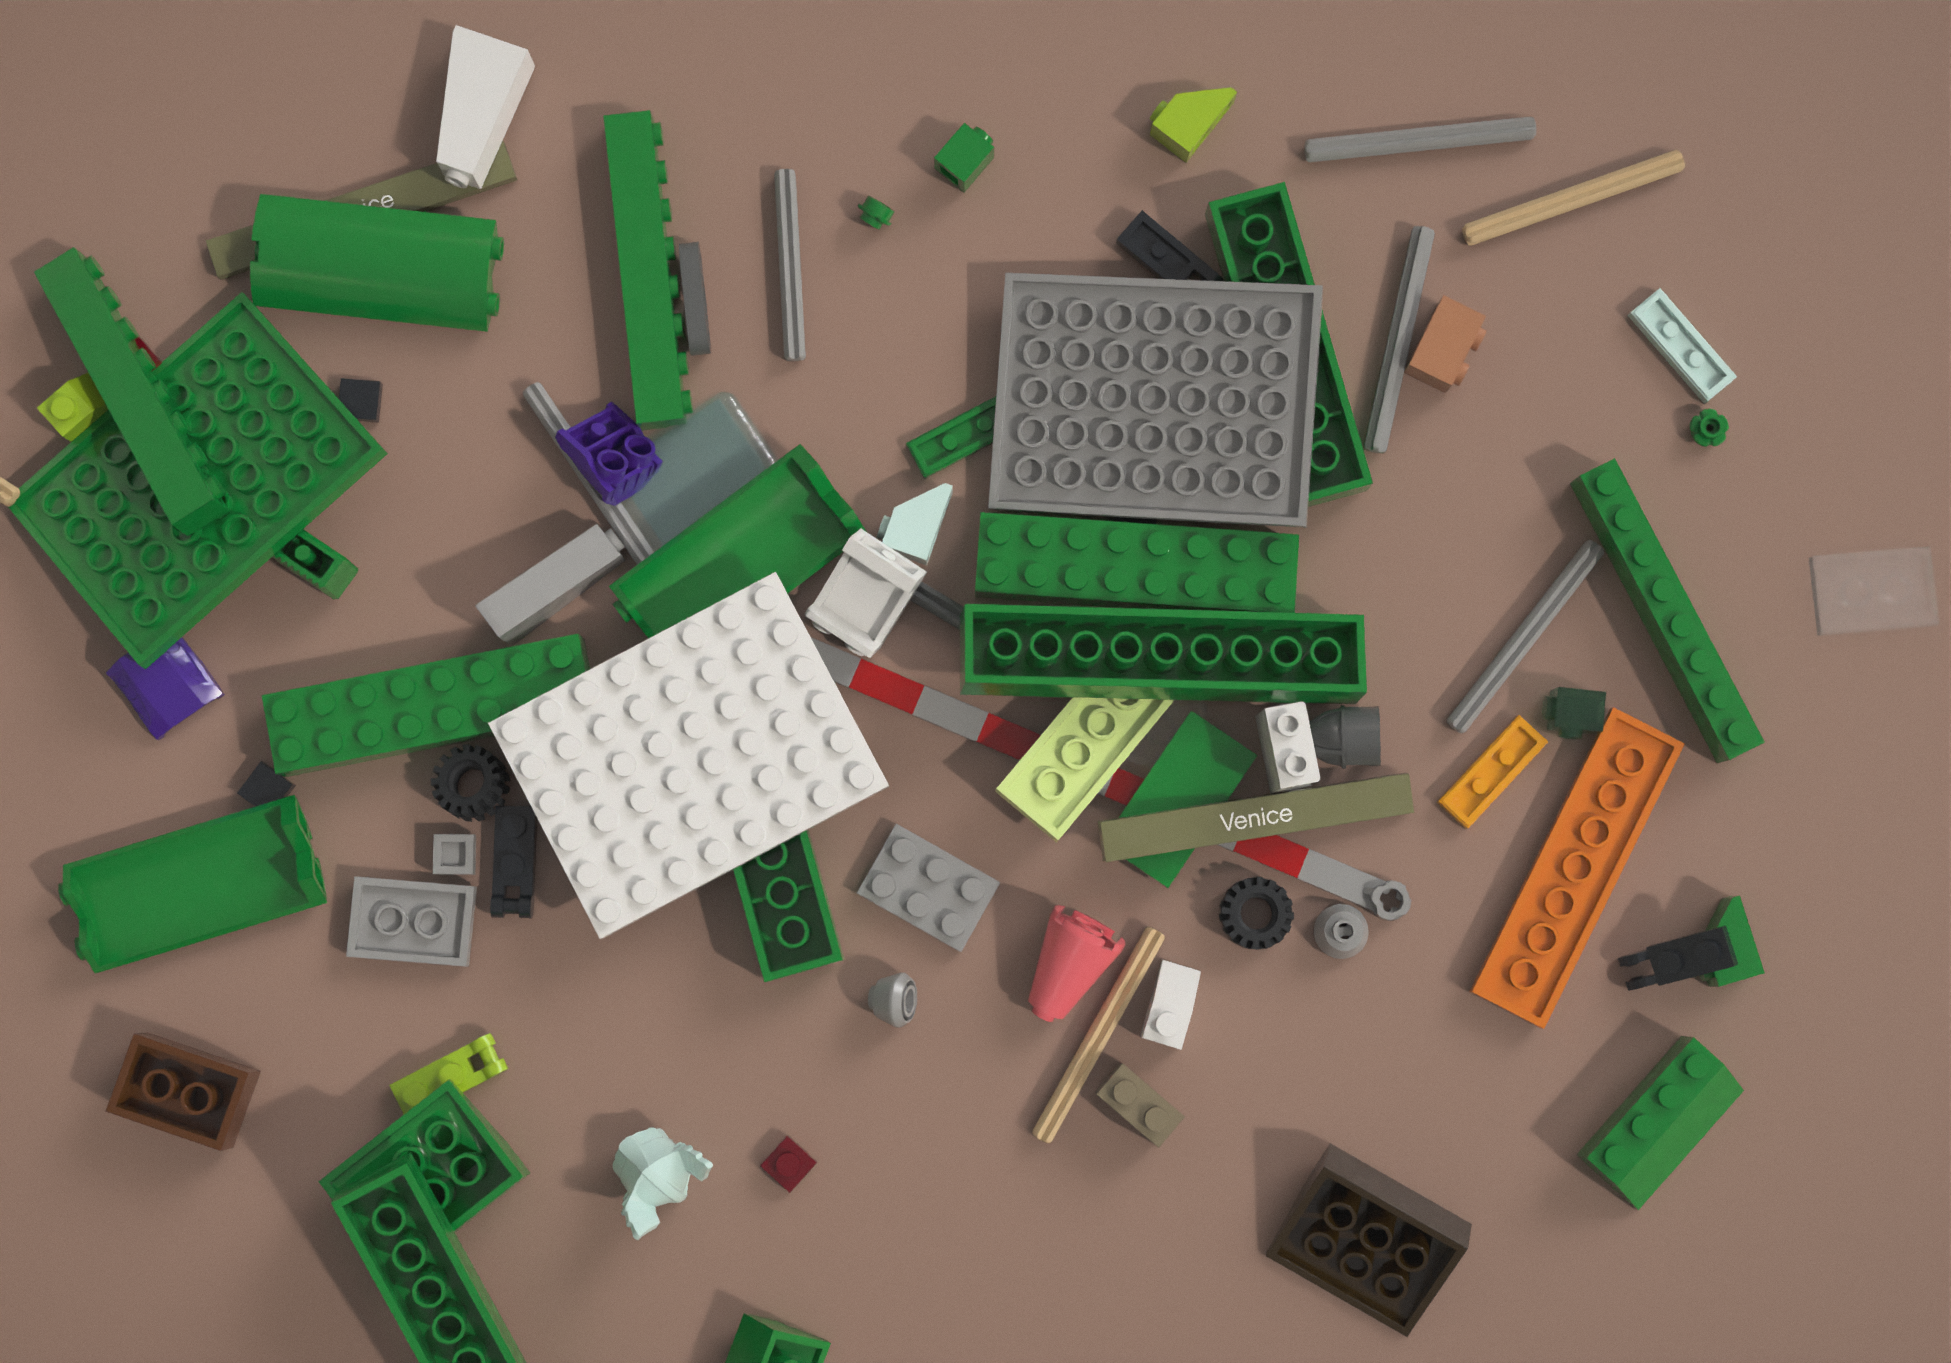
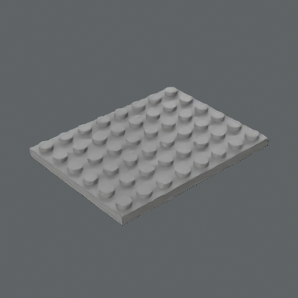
M1005 273L988 509L1307 528L1323 286Z

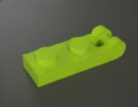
M486 1034L390 1084L389 1086L403 1114L407 1113L449 1079L464 1093L508 1070L509 1068L504 1058L499 1059L493 1047L496 1042L492 1034ZM479 1053L485 1067L476 1072L470 1057Z

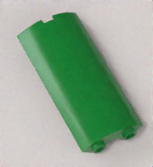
M260 194L251 239L256 241L255 259L250 261L251 295L255 306L488 332L491 316H498L500 294L494 293L492 274L496 260L501 261L503 258L504 238L498 237L496 220Z
M799 444L609 585L618 598L612 605L626 623L634 619L649 639L774 572L777 573L788 594L844 552L842 549L854 533L859 529L866 530L853 509L834 489L817 461Z
M288 796L64 864L63 882L58 884V891L65 906L70 905L79 919V937L74 939L78 957L82 961L86 960L96 974L326 904L327 895L319 858L314 856L313 847L310 843L313 837L296 796Z

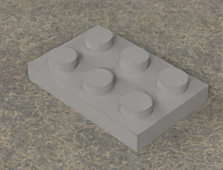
M895 824L857 894L962 952L1000 882L902 826Z
M354 876L346 957L469 967L477 887Z

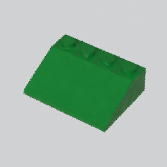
M449 1079L318 1182L329 1197L333 1199L337 1190L411 1152L454 1232H457L527 1177L530 1172L507 1141L454 1082Z

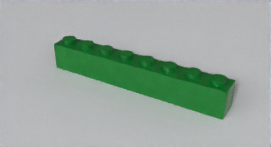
M650 110L603 115L636 424L642 431L688 426L686 414L693 413L691 391L684 390L682 376L689 375L687 353L686 351L680 352L678 337L685 336L682 313L675 314L674 299L681 298L678 275H671L670 260H676L674 237H667L666 222H672L670 199H663L661 184H668L666 162L665 160L659 161L657 146H664L661 122H654Z
M73 247L34 271L171 525L189 536L228 512L229 510L222 499L226 495L223 486L213 474L209 476L204 465L208 463L206 455L197 443H191L186 433L190 432L191 429L187 421L179 411H173L169 403L173 400L170 390L161 379L156 380L152 373L156 365L144 348H138L135 339L139 335L129 319L121 317L118 308L122 304L115 292L109 286L105 287L100 279L105 276V273L97 260L92 255L86 258Z
M1614 458L1578 476L1570 485L1716 763L1729 761L1765 743L1616 459Z

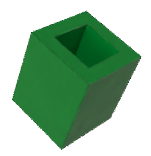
M963 123L934 157V169L965 193L994 159V146L991 145L993 143L992 138L981 128L976 126L972 129L966 123Z

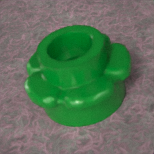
M868 195L863 205L858 204V208L863 211L859 218L880 230L883 224L887 226L892 224L890 219L895 211L877 199Z
M1703 409L1700 411V415H1695L1690 421V432L1693 440L1703 447L1710 445L1716 447L1722 444L1726 439L1725 433L1729 429L1728 421L1724 415L1717 414L1718 412L1714 409ZM1708 424L1712 425V431H1707L1706 426Z

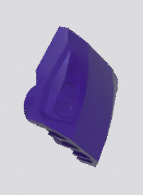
M613 402L608 403L601 412L567 430L563 428L558 430L555 436L560 448L570 457L585 479L602 495V501L613 506L642 491L659 473L663 463L655 453L654 443L645 437L636 422Z
M183 637L147 669L139 666L132 656L127 653L119 658L106 672L126 696L156 740L165 737L169 730L215 699L219 700L225 695L204 663Z

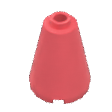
M1061 905L1054 906L1050 914L1028 1002L1034 1006L1031 1011L1039 1018L1048 1022H1053L1055 1018L1064 1019L1118 957L1126 945L1122 937L1117 943L1111 939L1115 931L1082 912L1074 910L1072 916L1062 914L1065 906Z

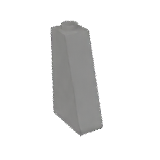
M596 524L483 599L475 607L497 636L513 646L626 561L619 552L625 546L611 528L603 532L598 524Z

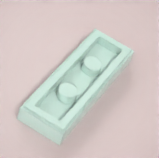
M1661 288L1627 315L1704 404L1737 377Z

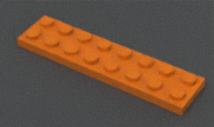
M1614 707L1609 709L1469 992L1540 1029L1545 1028L1685 743Z

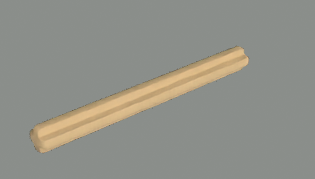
M1674 150L1465 224L1462 228L1464 239L1468 245L1472 246L1679 173L1685 168L1683 156L1679 150Z
M1147 927L1138 940L1033 1129L1032 1134L1039 1140L1051 1143L1165 939L1163 933Z

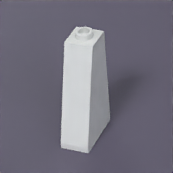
M457 25L452 35L436 162L443 172L445 180L459 188H467L469 185L481 189L535 65L528 49Z

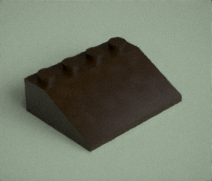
M1330 1143L1307 1178L1267 1250L1266 1257L1408 1337L1468 1250L1472 1224Z

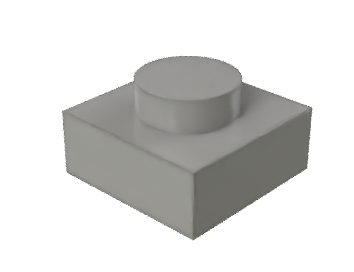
M434 834L433 874L476 875V835Z

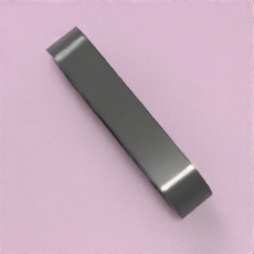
M699 242L679 244V259L691 356L711 354Z

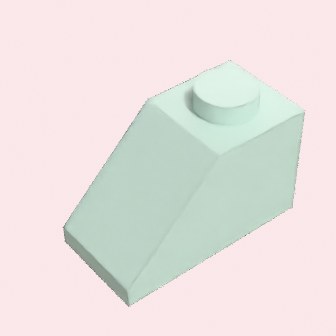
M944 483L894 507L891 517L884 515L877 538L883 539L882 543L905 558L927 565L953 493V486Z

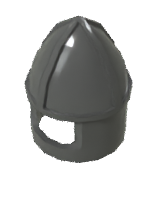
M1341 705L1340 708L1325 711L1309 721L1316 758L1327 764L1341 766L1342 769H1346V765L1381 766L1379 706L1345 707V705Z

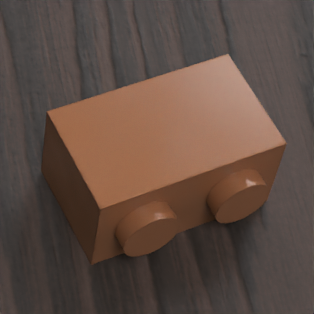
M1443 295L1437 303L1404 373L1444 393L1449 390L1452 384L1459 386L1470 366L1464 362L1469 350L1471 349L1476 352L1487 330L1481 328L1486 316Z

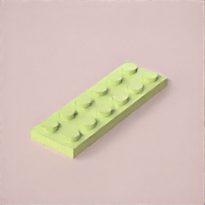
M1073 697L996 788L995 792L1057 843L1174 700Z

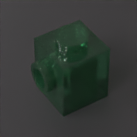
M1557 687L1550 690V696L1544 697L1542 706V718L1548 720L1547 730L1558 731L1559 738L1581 740L1582 734L1595 735L1603 732L1606 692Z

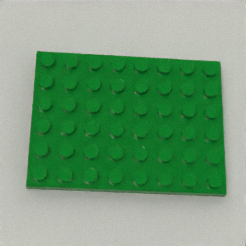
M243 292L237 295L152 371L156 380L161 379L170 390L173 400L169 403L173 411H179L187 421L191 429L190 432L186 433L191 443H197L206 455L208 463L204 467L209 476L213 474L223 486L226 495L222 499L229 510L228 512L189 536L172 526L109 409L19 488L20 496L16 499V502L8 507L136 663L144 669H147L388 454Z

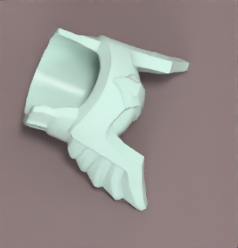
M648 1128L626 1137L619 1144L613 1162V1170L627 1190L623 1197L621 1214L625 1216L626 1226L631 1227L633 1237L636 1240L656 1229L660 1221L656 1213V1206L684 1201L687 1197V1185L690 1175L695 1176L702 1182L708 1177L713 1167L712 1162L703 1158L701 1152L694 1150L691 1145H686L682 1142L675 1144L660 1128Z

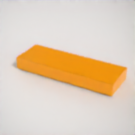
M1517 715L1442 795L1437 803L1465 829H1468L1541 751L1548 741L1520 715Z

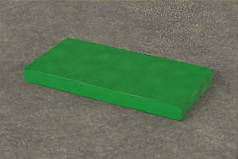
M1190 711L1119 818L1227 801L1258 755L1193 711ZM1195 848L1125 860L1166 888H1169Z

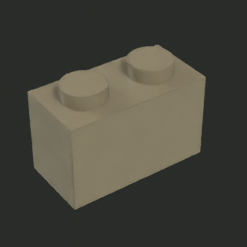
M1119 1062L1095 1091L1102 1100L1158 1148L1185 1117L1122 1062Z

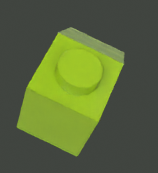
M1229 87L1177 93L1169 103L1163 100L1149 118L1153 122L1150 136L1187 163L1234 104L1237 91Z
M89 373L67 381L37 407L60 435L71 442L108 410Z

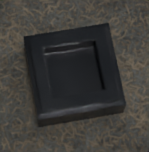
M341 378L339 392L341 402L358 421L379 423L383 384L380 381Z
M261 761L237 794L253 806H259L288 797L296 785L284 776L275 774V770L271 766Z

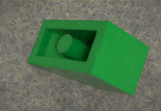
M1740 895L1722 898L1706 930L1726 925L1738 961V965L1700 975L1699 977L1702 981H1707L1708 987H1720L1765 973Z

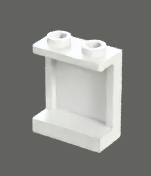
M859 529L848 539L842 549L844 551L842 557L815 602L808 607L804 615L812 620L813 626L819 631L833 634L843 640L846 648L859 656L865 655L871 658L885 642L927 572L863 529Z
M1296 702L1265 708L1256 715L1255 719L1270 794L1310 787L1311 783L1318 782L1320 780V773L1306 704L1304 702Z

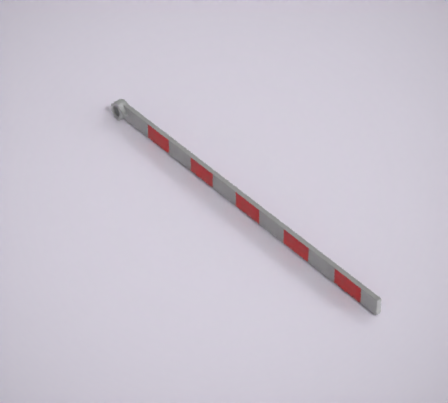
M811 637L835 683L1018 761L1022 759L1041 736L1038 733ZM1118 768L1097 794L1127 806L1144 781V778ZM1278 835L1217 844L1369 909L1374 915L1383 920L1399 919L1407 914L1411 906L1412 900L1409 898L1406 886L1393 880H1381ZM1390 889L1396 891L1395 898L1400 901V906L1398 908L1391 907L1389 912L1383 909L1384 903L1380 901L1381 894H1388Z

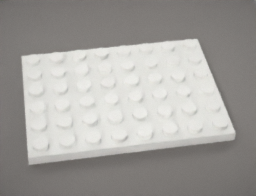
M776 572L488 723L600 939L611 935L889 787Z

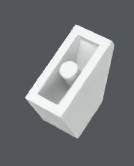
M1162 960L1140 1033L1141 1038L1182 1049L1194 1008L1201 971Z

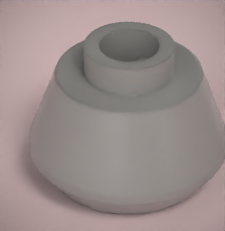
M1332 905L1323 910L1315 921V941L1318 947L1330 957L1337 959L1353 957L1364 948L1368 939L1369 930L1365 917L1359 910L1350 905ZM1342 923L1346 924L1345 927H1339ZM1346 935L1348 936L1347 939H1342V938H1341L1342 936H1346Z
M898 973L879 979L876 985H873L869 990V1008L873 1010L877 1018L896 1028H901L908 1024L915 1014L917 1005V988L914 980L906 973Z

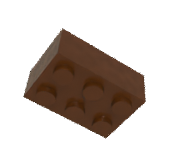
M149 1032L134 1033L105 1112L219 1151L234 1148L261 1071Z

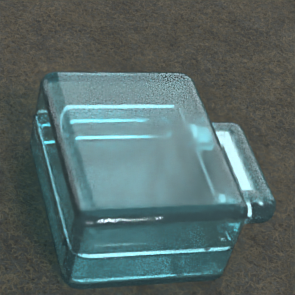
M720 392L695 408L692 414H686L687 424L666 427L650 438L655 445L656 455L663 463L656 471L653 469L652 474L649 477L647 476L630 498L621 503L654 552L778 460L732 393Z

